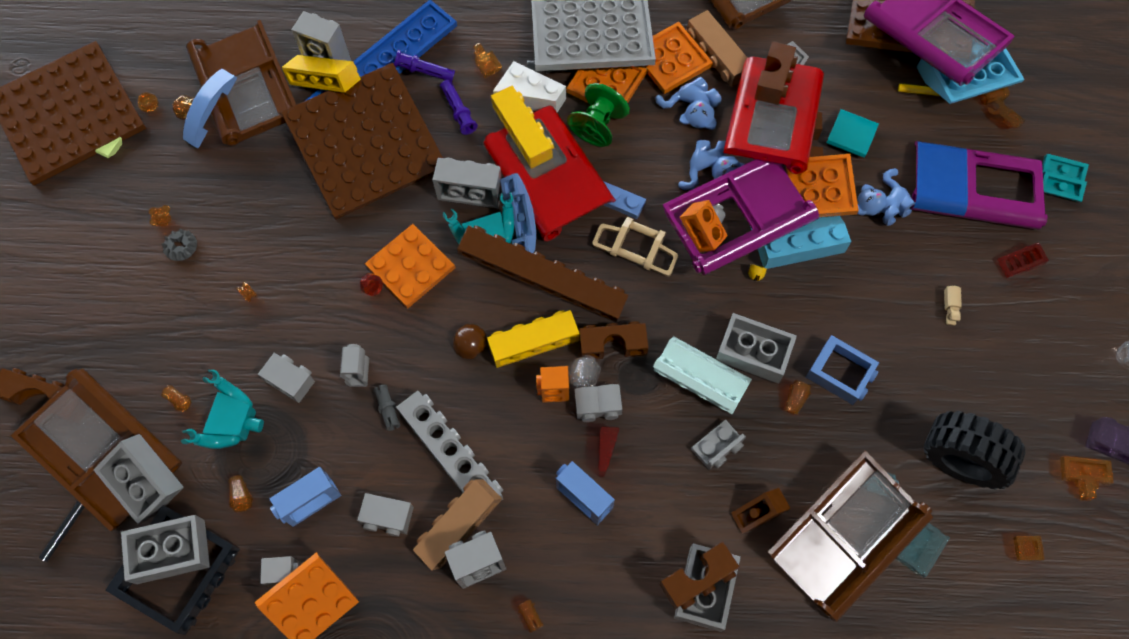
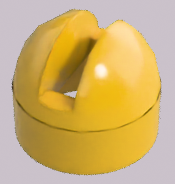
M750 264L749 277L754 280L757 275L756 280L760 281L764 278L767 268Z

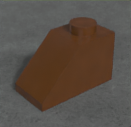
M780 488L763 493L731 514L741 533L744 534L778 517L791 508Z

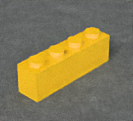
M297 55L282 66L289 85L346 92L361 80L353 61Z
M513 85L491 95L493 109L530 168L532 169L552 159L554 145L549 137L546 138L543 134L544 129L541 123H536L534 120L532 109L524 104L521 92H517Z
M562 310L548 318L540 317L526 325H515L511 330L505 332L496 331L487 337L496 368L578 342L580 333L571 310L566 312Z

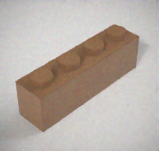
M708 10L688 20L686 31L712 60V67L717 69L723 81L727 82L731 87L737 85L740 82L743 65L747 56Z
M484 479L469 481L463 488L464 493L449 503L448 511L433 521L432 529L429 532L423 533L418 538V544L413 551L431 570L442 568L448 561L445 551L450 550L449 546L459 541L464 543L502 501V498Z

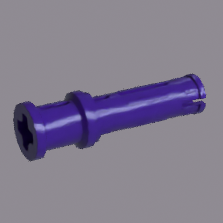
M399 49L394 61L395 67L399 66L408 69L411 73L417 71L443 80L448 79L452 81L455 70L420 60L417 55L411 56L401 53Z
M444 80L440 87L453 109V118L459 123L461 133L464 135L473 133L478 125L476 121L472 120L469 108L463 105L452 81Z

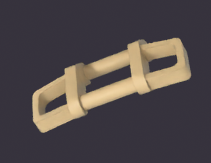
M630 217L626 218L621 228L607 224L599 226L593 240L595 248L608 252L614 257L618 255L640 264L646 270L655 271L666 277L671 276L678 260V254L662 245L667 232L657 231L634 222V219ZM630 229L655 239L647 258L621 248ZM604 230L618 233L612 248L598 243ZM659 249L673 257L668 270L652 265Z

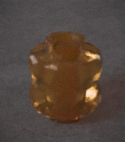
M180 95L174 100L173 111L177 118L186 120L187 113L195 97Z

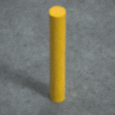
M899 84L898 92L940 96L932 88L907 84Z

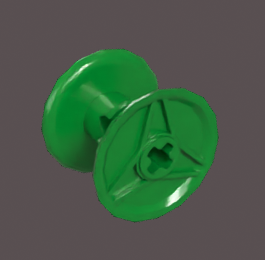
M599 83L588 84L585 88V97L591 106L588 107L587 113L580 111L572 112L567 117V123L574 134L583 141L594 146L607 147L612 143V134L606 126L610 122V118H625L629 114L630 107L624 97L613 88Z

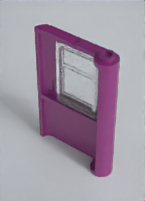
M886 0L882 4L874 1L864 13L866 20L959 86L968 85L973 80L975 74L1001 53L1015 37L962 0Z

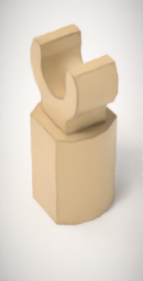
M947 286L944 290V304L947 311L946 324L955 326L956 321H960L961 318L959 311L962 308L961 288L958 286Z

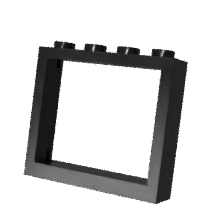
M162 505L150 525L183 518L184 516ZM206 529L207 539L223 549L176 622L127 593L132 583L125 581L124 565L121 566L105 591L175 633L186 635L191 626H195L197 622L196 617L200 611L208 606L211 600L210 595L214 589L222 584L225 578L224 573L228 567L236 562L234 559L240 548Z

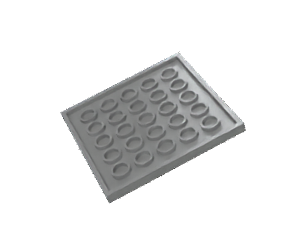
M531 0L535 71L655 65L656 58L648 0Z

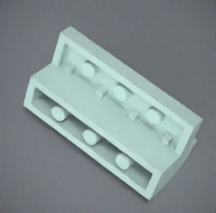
M672 337L669 340L662 355L653 366L655 372L731 414L735 411L752 380L676 337Z

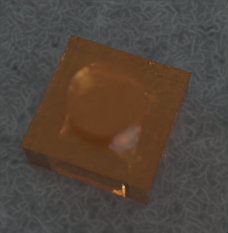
M1041 536L1013 537L1017 561L1045 560Z

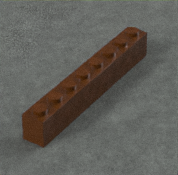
M468 225L457 248L459 255L613 322H617L628 298V294H625L622 288L617 286L611 288L605 285V282L599 278H588L584 272L578 269H573L572 271L565 268V264L560 261H549L539 252L531 253L518 243L512 245L506 242V239L500 235L494 234L492 236L479 226H474L473 228Z

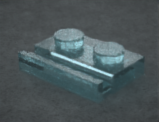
M928 523L896 559L913 571L920 573L924 578L932 569L950 537L945 536L939 529Z

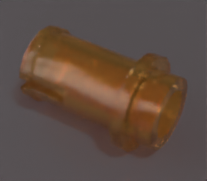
M1008 87L981 94L980 97L985 96V98H981V101L984 105H988L998 100H1006L1010 93Z
M172 385L167 386L162 391L163 394L161 396L172 403L175 410L184 412L191 406L190 397L183 395Z
M531 599L518 605V613L522 614L530 633L544 626L534 607L536 604L535 602L532 603Z

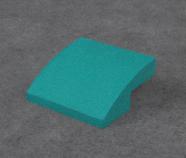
M841 109L826 143L865 158L879 123Z
M1046 154L1042 164L1044 193L1082 202L1087 185L1085 177L1089 164Z

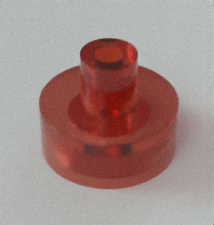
M373 273L365 274L360 280L361 291L369 296L379 294L383 288L382 279Z

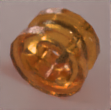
M244 281L242 287H237L236 290L250 303L251 298H256L258 295Z

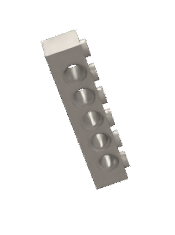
M416 391L396 407L404 420L462 493H464V486L469 481L484 479L503 500L501 494L503 491L502 487L496 480L491 482L487 477L489 471L481 462L479 464L475 462L472 458L475 454L468 445L462 446L458 441L461 439L460 435L454 428L449 429L446 426L447 419L440 411L436 413L431 406L434 403L427 394L422 396L419 391ZM421 414H429V418L426 421L418 420ZM442 430L443 435L440 438H432L433 432ZM455 447L457 452L454 455L448 456L445 454L448 448ZM469 464L471 469L468 473L463 474L459 472L462 465Z

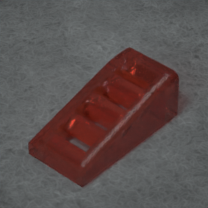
M1037 242L998 258L997 261L1006 278H1010L1046 265L1049 259L1040 243ZM1029 253H1033L1037 261L1034 262ZM1023 255H1025L1026 259L1028 260V265L1025 264L1022 258ZM1015 258L1018 259L1022 267L1018 268L1014 260ZM1006 261H1010L1014 269L1013 271L1009 270Z
M618 427L600 428L599 477H604L607 472L619 433Z

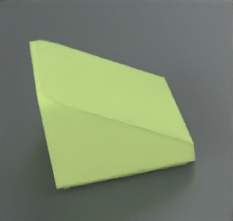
M122 138L115 139L96 149L95 152L110 158L122 146Z

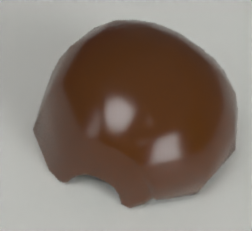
M466 324L460 327L453 339V348L456 354L465 359H474L486 347V333L475 324Z

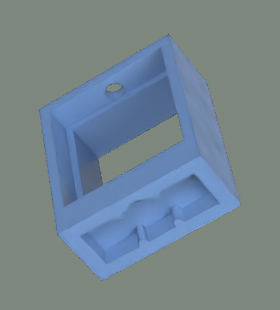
M831 335L806 375V378L853 405L858 399L862 401L867 394L868 389L865 387L868 381L872 383L876 378L878 371L875 369L879 362ZM833 350L867 369L856 390L821 371Z
M573 461L568 466L564 464L557 471L556 488L598 526L613 509L615 499Z
M318 467L271 497L270 501L273 506L270 509L277 519H280L284 524L287 522L294 527L342 495L331 477L321 467Z

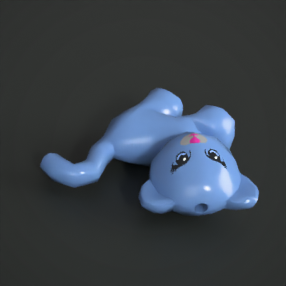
M698 77L696 80L683 85L678 92L671 96L669 101H665L661 95L655 97L656 103L663 109L671 108L678 100L690 103L686 112L680 117L679 122L682 124H690L695 128L711 130L717 125L713 107H717L721 103V96L714 88L708 91V84L702 77Z
M699 140L697 141L695 152L690 159L689 175L691 181L690 183L680 181L678 186L683 190H693L699 184L698 171L707 167H712V176L716 179L745 164L740 163L734 156H725L727 153H723L726 141H718L716 148L710 149V141Z
M896 168L889 169L883 173V182L892 189L888 196L870 185L865 184L862 187L861 193L857 198L858 215L874 216L884 213L883 223L889 226L896 222L894 218L896 214L903 218L911 213L910 207L916 202L912 200L906 188L901 187L895 180L891 179V177L898 175Z

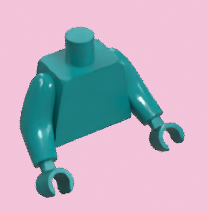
M510 192V199L504 200L503 194H500V200L504 204L502 206V216L501 212L463 223L461 226L459 221L456 220L457 213L453 209H451L453 213L451 218H447V215L443 212V218L449 222V228L456 242L460 244L469 225L473 228L474 226H479L485 229L487 234L492 236L494 234L500 235L506 239V242L511 243L514 233L513 205L511 204L513 202L512 193Z
M207 370L212 373L213 378L209 380L203 377V381L205 383H214V386L220 392H217L203 430L204 434H197L195 430L187 429L182 432L189 434L190 439H182L181 443L189 444L193 442L197 446L221 449L237 445L240 441H245L249 431L260 433L263 429L264 421L254 418L256 410L252 408L253 403L248 396L226 379L219 377V373L216 370Z

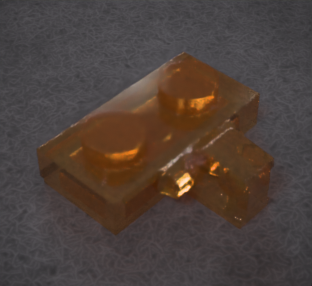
M1071 456L1060 458L1062 480L1074 481L1075 486L1079 487L1080 499L1083 501H1091L1097 498L1096 489H1099V484L1111 485L1114 483L1111 461Z

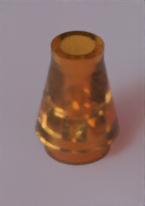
M794 380L793 384H790L785 411L798 415L800 409L811 395V386Z
M242 476L231 477L228 480L229 506L233 508L234 512H243L250 509L253 497L246 487Z

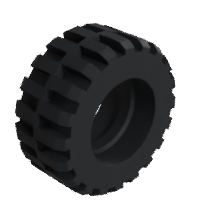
M947 411L937 416L923 447L927 459L932 461V464L940 468L944 473L950 474L958 480H963L965 483L995 490L997 488L1005 489L1014 484L1026 454L1023 442L1010 429H1006L1001 424L994 423L986 417H979L973 413L966 414L963 411H956L955 413Z

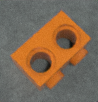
M710 200L692 203L680 216L683 225L699 252L715 251L728 236Z
M568 366L540 367L541 375H536L537 395H542V403L569 401Z

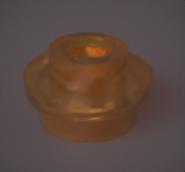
M145 92L138 97V107L140 110L151 112L158 107L159 101L155 95Z

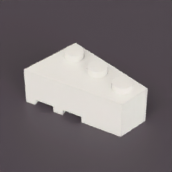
M514 61L493 90V94L513 85L517 92H521L526 107L529 106L532 111H538L546 106H553L556 112H558L566 100L565 85Z

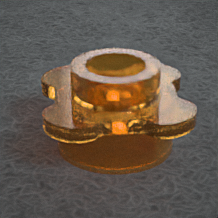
M169 206L152 207L149 210L151 215L149 222L152 226H165L171 221Z

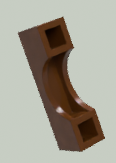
M2 368L0 371V399L17 405H21L27 399L36 395H47L50 400L65 386L57 381H53L52 384L47 383L45 378L35 374L32 377L26 376V372L17 368H13L12 371ZM74 395L53 415L80 425L89 406L78 395Z

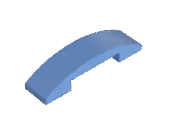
M221 69L202 86L187 113L183 140L196 148L200 147L208 130L203 128L221 94H229L237 80L236 76Z
M514 173L500 179L504 200L510 199V192L513 196L511 204L513 205L517 239L512 240V245L518 243L524 246L526 251L533 253L536 246V224L533 207L522 179L518 173Z

